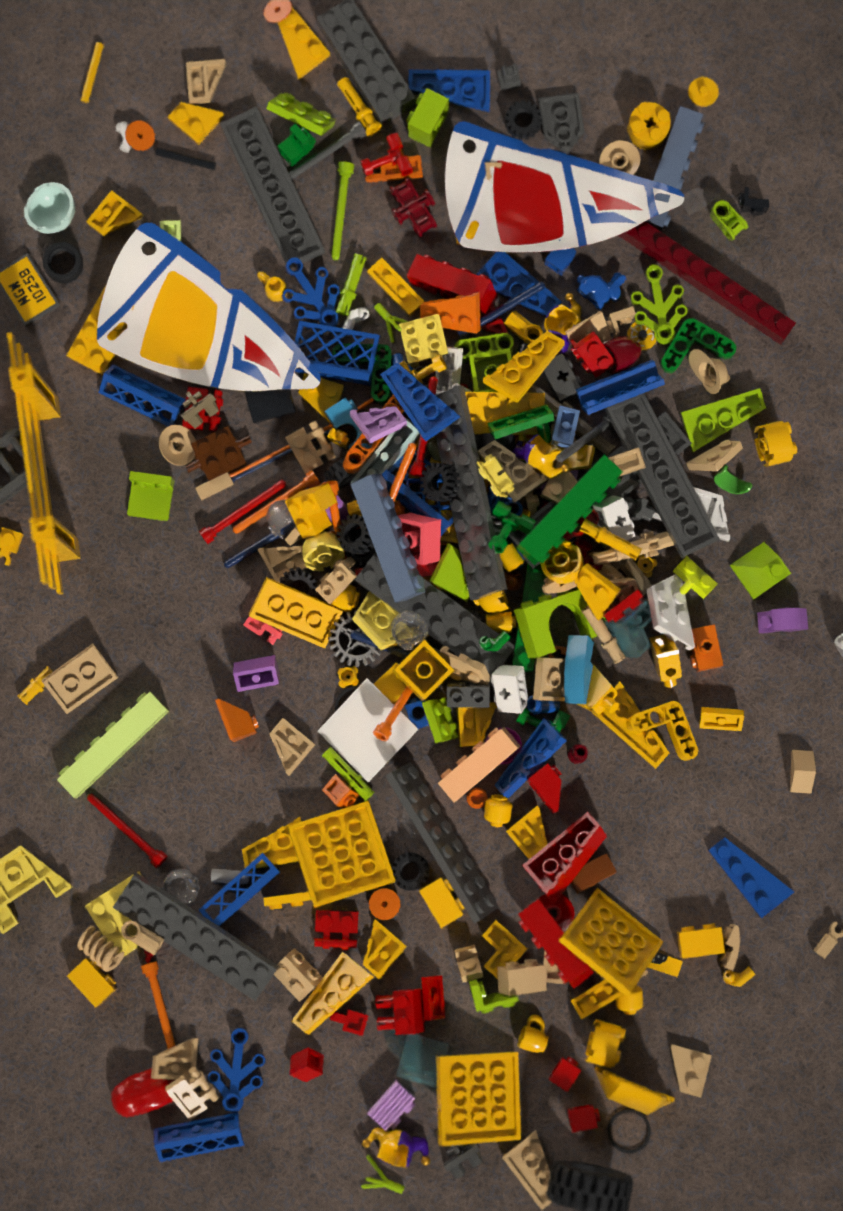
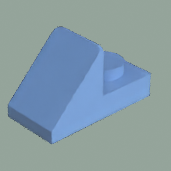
M559 406L552 431V445L568 448L573 444L580 410Z

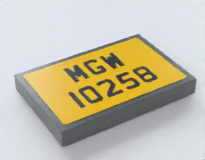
M28 253L0 270V288L25 327L61 306Z

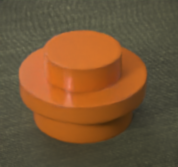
M481 788L471 789L467 794L469 806L474 809H480L485 806V801L488 799L487 793Z

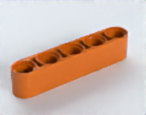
M394 394L382 408L397 407L402 415L405 414L404 409ZM362 433L346 454L343 461L345 471L352 474L360 471L387 436L369 443ZM362 443L368 444L370 448H364ZM354 458L358 463L354 464L349 459Z

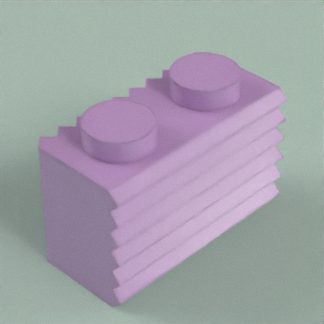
M396 1079L369 1109L367 1114L385 1131L389 1128L393 1130L401 1121L400 1115L404 1111L408 1114L415 1106L413 1102L415 1096Z

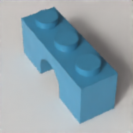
M345 397L325 410L324 413L335 429L342 425H350L356 430V440L347 446L348 450H350L362 432L350 417V411L358 410L352 399L348 401ZM362 443L364 448H370L368 444Z

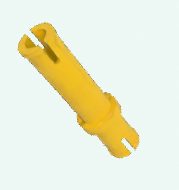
M587 519L584 520L579 530L595 538L596 542H602L634 560H637L642 551V548L611 533L606 527H600Z

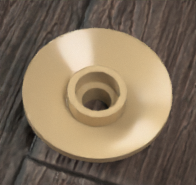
M615 141L604 148L600 155L599 163L635 175L640 166V154L632 143ZM620 160L625 161L622 166H618L617 163Z
M171 425L166 427L160 434L159 449L168 462L173 465L182 466L194 459L195 452L191 443L196 440L193 434L184 426Z

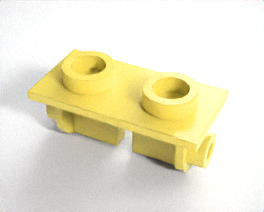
M489 454L484 458L486 462H476L480 467L478 469L479 473L483 478L489 480L491 483L490 488L496 496L508 497L506 491L511 493L515 490L514 482L507 472L500 476L498 475L504 468L496 456L493 457L492 454Z

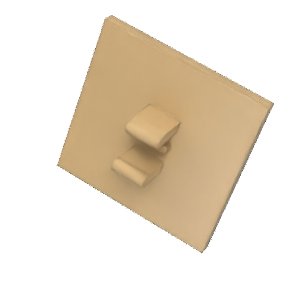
M602 311L565 331L571 348H573L570 342L571 339L578 343L593 331L602 343L612 339ZM576 358L578 363L583 360L582 358Z

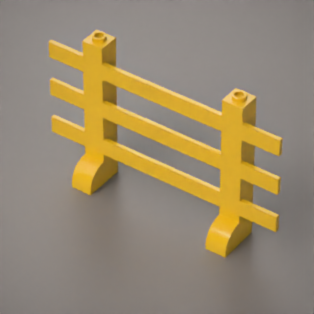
M7 333L12 365L9 368L12 390L16 394L32 519H30L32 540L36 543L41 582L49 584V588L52 590L56 589V592L61 595L64 592L59 562L81 559L78 538L53 517L40 420L61 417L59 399L32 366L29 353H24L23 346L20 343H16L15 336L12 333Z

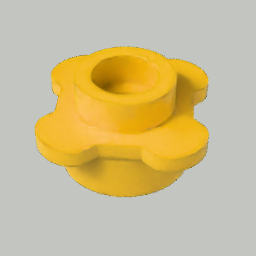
M644 554L639 555L636 565L649 578L652 576L653 568L657 566V560L650 557L645 558Z
M355 666L338 670L340 679L338 684L341 688L350 685L355 687L359 684L357 679L358 669Z

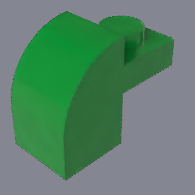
M296 123L289 128L290 136L278 145L279 153L291 167L304 158L316 143V140L306 128L302 126L299 128Z

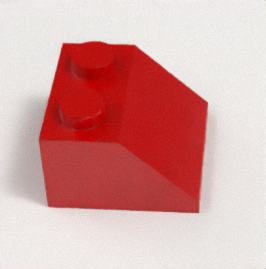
M546 764L530 777L527 782L554 814L559 810L561 779L559 776L561 773L554 764L552 766Z

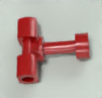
M393 133L386 137L390 150H387L388 155L370 161L369 158L360 161L365 176L374 174L373 169L391 163L392 166L397 165L401 177L413 173L409 158L404 156L402 151L404 150L398 133Z

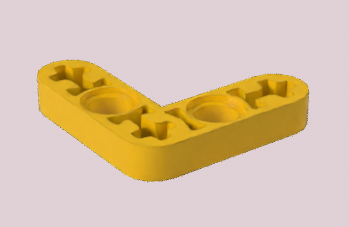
M670 701L636 713L627 719V729L633 734L666 724L678 757L681 760L688 761L697 756L698 747L683 707L679 702ZM675 709V713L670 714L669 710ZM652 712L658 714V723L651 720L650 715ZM642 719H644L645 723L639 726L634 725V722L640 721ZM677 725L684 729L683 736L677 735ZM687 739L686 742H680L681 740ZM689 748L690 752L685 754L684 749Z

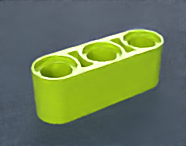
M501 333L458 341L454 347H466L469 353L462 356V362H469V355L506 350L499 346L500 341H507L510 346L506 349H510L512 352L514 340L511 335ZM480 344H487L489 350L482 352L478 349V346Z

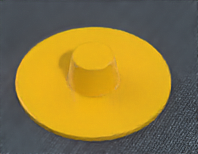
M699 77L693 80L688 88L690 100L702 107L713 104L719 94L717 84L707 77Z

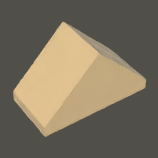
M792 750L790 792L811 794L816 774L814 752Z

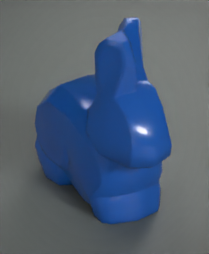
M616 272L611 281L607 283L600 276L590 275L585 277L579 275L577 277L579 284L577 292L592 302L596 309L601 310L609 300L613 302L619 301L621 296L620 286L625 282L626 276Z

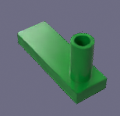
M546 404L488 423V428L492 436L498 439L537 426L538 434L545 442L550 443L552 437L549 422L554 421V415Z

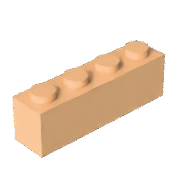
M496 727L487 735L490 738L484 744L480 741L472 748L474 753L469 757L464 755L456 762L458 766L453 771L449 768L440 775L442 780L438 784L454 803L520 747L505 727L500 730Z

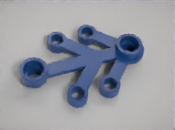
M295 257L289 259L285 269L288 274L295 276L307 295L286 289L282 294L283 301L287 303L296 301L314 305L318 312L308 311L304 307L298 306L293 312L294 317L298 320L303 318L316 320L321 325L336 327L339 322V316L335 311L337 295L340 293L339 286L332 284L327 288L326 292L329 296L327 307L322 302L328 270L325 267H319L316 270L315 277L317 280L314 290L302 272V261ZM291 264L296 265V271L290 269ZM320 270L324 271L325 277H320L318 272ZM330 288H335L337 293L332 294ZM286 292L292 295L291 299L285 297ZM297 310H302L303 316H298ZM325 316H330L332 321L330 323L326 322Z
M237 1028L231 1034V1040L235 1044L232 1068L224 1059L223 1052L220 1049H214L210 1053V1059L218 1064L231 1081L230 1090L221 1081V1074L216 1070L208 1074V1081L214 1084L223 1095L222 1105L224 1109L232 1113L242 1108L244 1104L243 1098L254 1089H258L263 1085V1078L260 1075H254L250 1083L239 1091L240 1081L266 1062L265 1056L258 1053L250 1063L241 1069L243 1046L249 1039V1034L244 1028ZM242 1032L244 1039L238 1040L236 1037L237 1033ZM219 1052L221 1055L220 1059H214L213 1053ZM257 1056L263 1058L262 1064L256 1063L255 1058ZM211 1074H217L218 1080L212 1081L210 1078ZM254 1078L260 1079L261 1083L259 1086L253 1084ZM231 1097L237 1099L236 1105H231L229 1103V1099Z

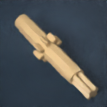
M653 531L639 534L641 539L630 542L642 548L640 555L644 554L645 558L659 555L657 550L674 546L668 531L655 535ZM612 547L610 550L592 555L595 565L630 558Z

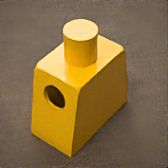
M665 634L650 637L654 665L660 680L664 682L665 687L676 686V679L682 677L679 651L676 644Z
M592 664L593 669L586 704L577 705L596 715H600L605 709L613 713L619 706V703L614 700L618 693L596 666Z

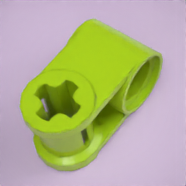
M718 201L711 209V219L730 241H733L735 236L743 229L746 230L748 228L744 218L727 201ZM716 209H723L726 215H718Z

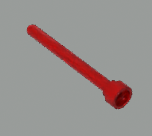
M435 376L430 378L428 389L434 395H436L438 379ZM421 434L416 461L413 462V465H410L409 474L424 477L425 475L422 472L423 470L427 471L425 468L426 464L424 463L427 441L423 439Z
M280 480L214 526L200 529L199 533L207 545L214 541L218 532L285 488L286 482Z
M94 794L87 795V800L149 856L150 863L156 869L162 865L168 857L162 850H154Z

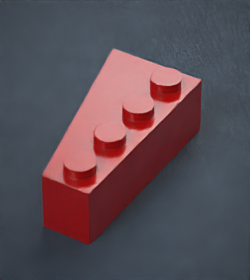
M416 254L406 275L410 284L434 295L439 292L445 299L455 298L460 295L468 296L480 292L482 316L491 312V306L495 304L498 297L488 276L483 274L478 276L466 268H455L446 261L442 263L435 261L429 255L421 256Z

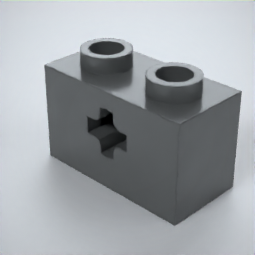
M562 353L556 356L542 372L555 399L560 403L577 396L576 389L583 386L578 375L575 376L571 370L573 365L568 357L565 358ZM560 374L562 377L566 376L565 382L562 379L558 380Z
M448 680L447 707L489 708L490 681L488 685L463 680Z

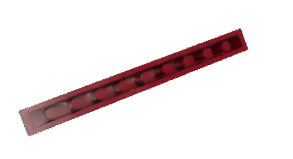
M646 221L618 235L781 345L796 324V322Z

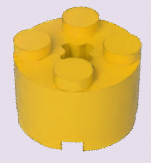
M642 102L633 110L628 123L627 131L632 143L644 150H650L662 145L670 129V114L657 103Z
M777 421L755 428L754 433H758V438L754 439L755 447L760 461L766 462L764 464L765 467L789 462L793 459V455L797 454L796 443L792 442L790 435L792 429L789 422Z
M595 1019L593 1023L595 1032H590L585 1062L607 1068L614 1067L620 1059L621 1051L618 1050V1046L624 1040L625 1030L621 1029L619 1025Z

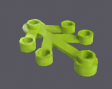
M651 265L648 267L645 275L646 279L651 282L655 304L643 297V294L639 291L633 292L630 299L634 305H641L657 316L658 324L647 318L645 312L638 311L635 314L634 321L636 324H643L652 330L656 341L665 345L673 341L675 337L674 328L680 319L686 316L688 309L685 305H678L674 316L667 323L666 314L675 301L682 297L684 288L681 285L673 286L671 294L663 303L660 287L663 271L660 266ZM651 272L657 273V277H656V278H652V277L650 276V273H651ZM674 289H680L681 294H675ZM639 295L641 300L635 301L633 296ZM682 308L685 313L681 315L677 310ZM642 315L644 317V320L639 321L637 319V316ZM661 332H667L668 337H662Z

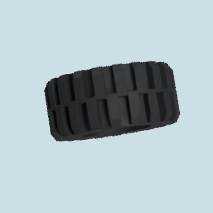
M557 1160L551 1165L547 1197L551 1202H555V1204L578 1211H629L633 1179L631 1175L608 1167L577 1161Z

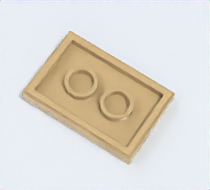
M91 644L41 681L64 712L68 714L116 680L118 676L96 646Z

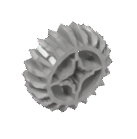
M346 612L348 619L345 620L341 615L340 621L342 623L334 622L337 630H330L332 634H335V637H329V641L336 643L332 644L330 649H338L334 653L335 657L342 654L340 658L341 663L347 658L348 666L352 665L353 660L356 667L360 666V660H363V664L366 666L368 665L367 658L374 662L375 658L372 654L375 653L380 656L381 652L376 647L368 644L365 645L362 642L352 643L353 639L349 633L353 630L346 628V626L354 621L350 612ZM359 628L358 630H355V631H358V632H360V633L365 634V633L362 631L361 628ZM341 632L349 638V644L345 651L340 645ZM357 647L369 650L362 655H351V652Z

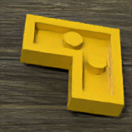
M497 920L482 934V937L497 949L483 967L498 979V967L506 966V962H516L528 949Z

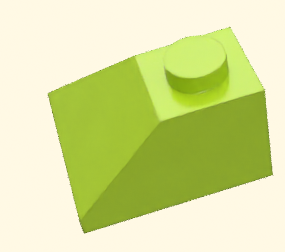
M765 542L729 565L753 600L791 574L782 559Z
M448 543L430 582L445 593L468 602L469 592L460 551Z

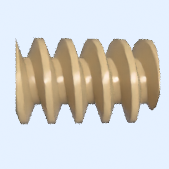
M90 926L81 935L77 945L78 949L84 951V954L89 956L92 961H95L99 967H102V970L109 972L120 964L124 957V952L118 954L120 948L118 946L113 947L114 943L112 941L107 942L108 938L106 936L101 937L102 933L100 931L95 932L96 927Z

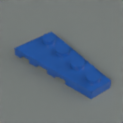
M409 69L408 87L412 93L424 94L426 88L448 98L450 103L490 113V70Z
M544 718L495 783V787L503 796L509 798L567 740L550 721Z
M724 837L708 850L760 918H763L794 893L792 889Z

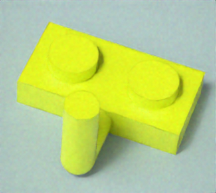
M688 556L673 570L685 582L679 589L681 594H686L692 588L704 599L718 584Z

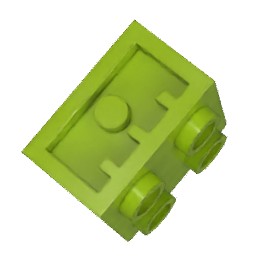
M130 471L129 480L132 482L127 515L168 521L174 479L170 476Z
M477 979L468 981L477 1012L488 1013L498 1006H502V1008L515 1005L514 1002L519 1001L517 995L508 996L499 992L486 995L482 981L478 982Z

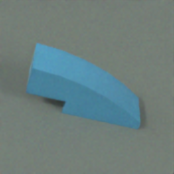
M588 635L568 636L564 673L565 703L586 704L593 669L590 661L594 642Z

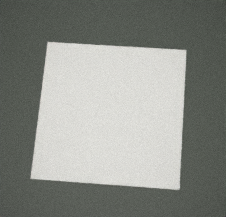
M368 679L353 692L318 730L324 739L367 782L383 768L418 730L400 712L391 726L392 734L388 741L379 740L374 736V729L378 724L386 720L394 704Z

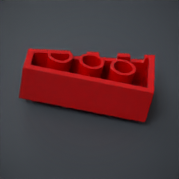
M586 812L522 866L554 904L607 835L591 814Z
M539 899L518 914L521 918L518 923L525 932L530 930L534 936L531 940L538 949L542 947L547 953L544 956L551 966L554 964L560 970L557 974L564 984L569 982L574 989L594 974L589 965L559 941L564 932Z

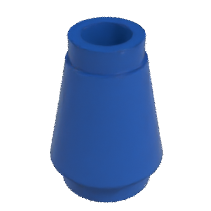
M532 695L528 699L527 708L535 715L558 712L560 702L534 700Z

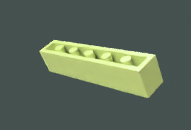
M144 692L136 700L137 704L132 709L128 707L121 714L122 718L117 723L115 721L112 722L105 729L107 732L102 737L98 736L90 743L91 748L86 752L84 750L74 758L76 762L69 767L67 765L59 772L60 777L57 780L74 798L82 795L169 712L153 693L149 692L146 694Z

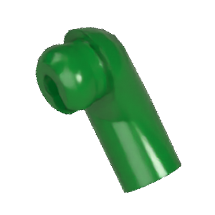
M502 631L497 638L481 637L479 644L481 649L485 651H499L511 637L505 631Z

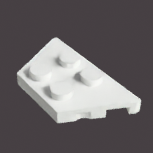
M693 487L719 539L729 542L730 534L727 528L723 496ZM656 511L653 514L652 519L662 522L658 512Z
M675 574L646 589L653 628L665 634L674 642L679 640L685 644V649L691 650L695 648L686 597L685 594H681L679 591L683 581Z

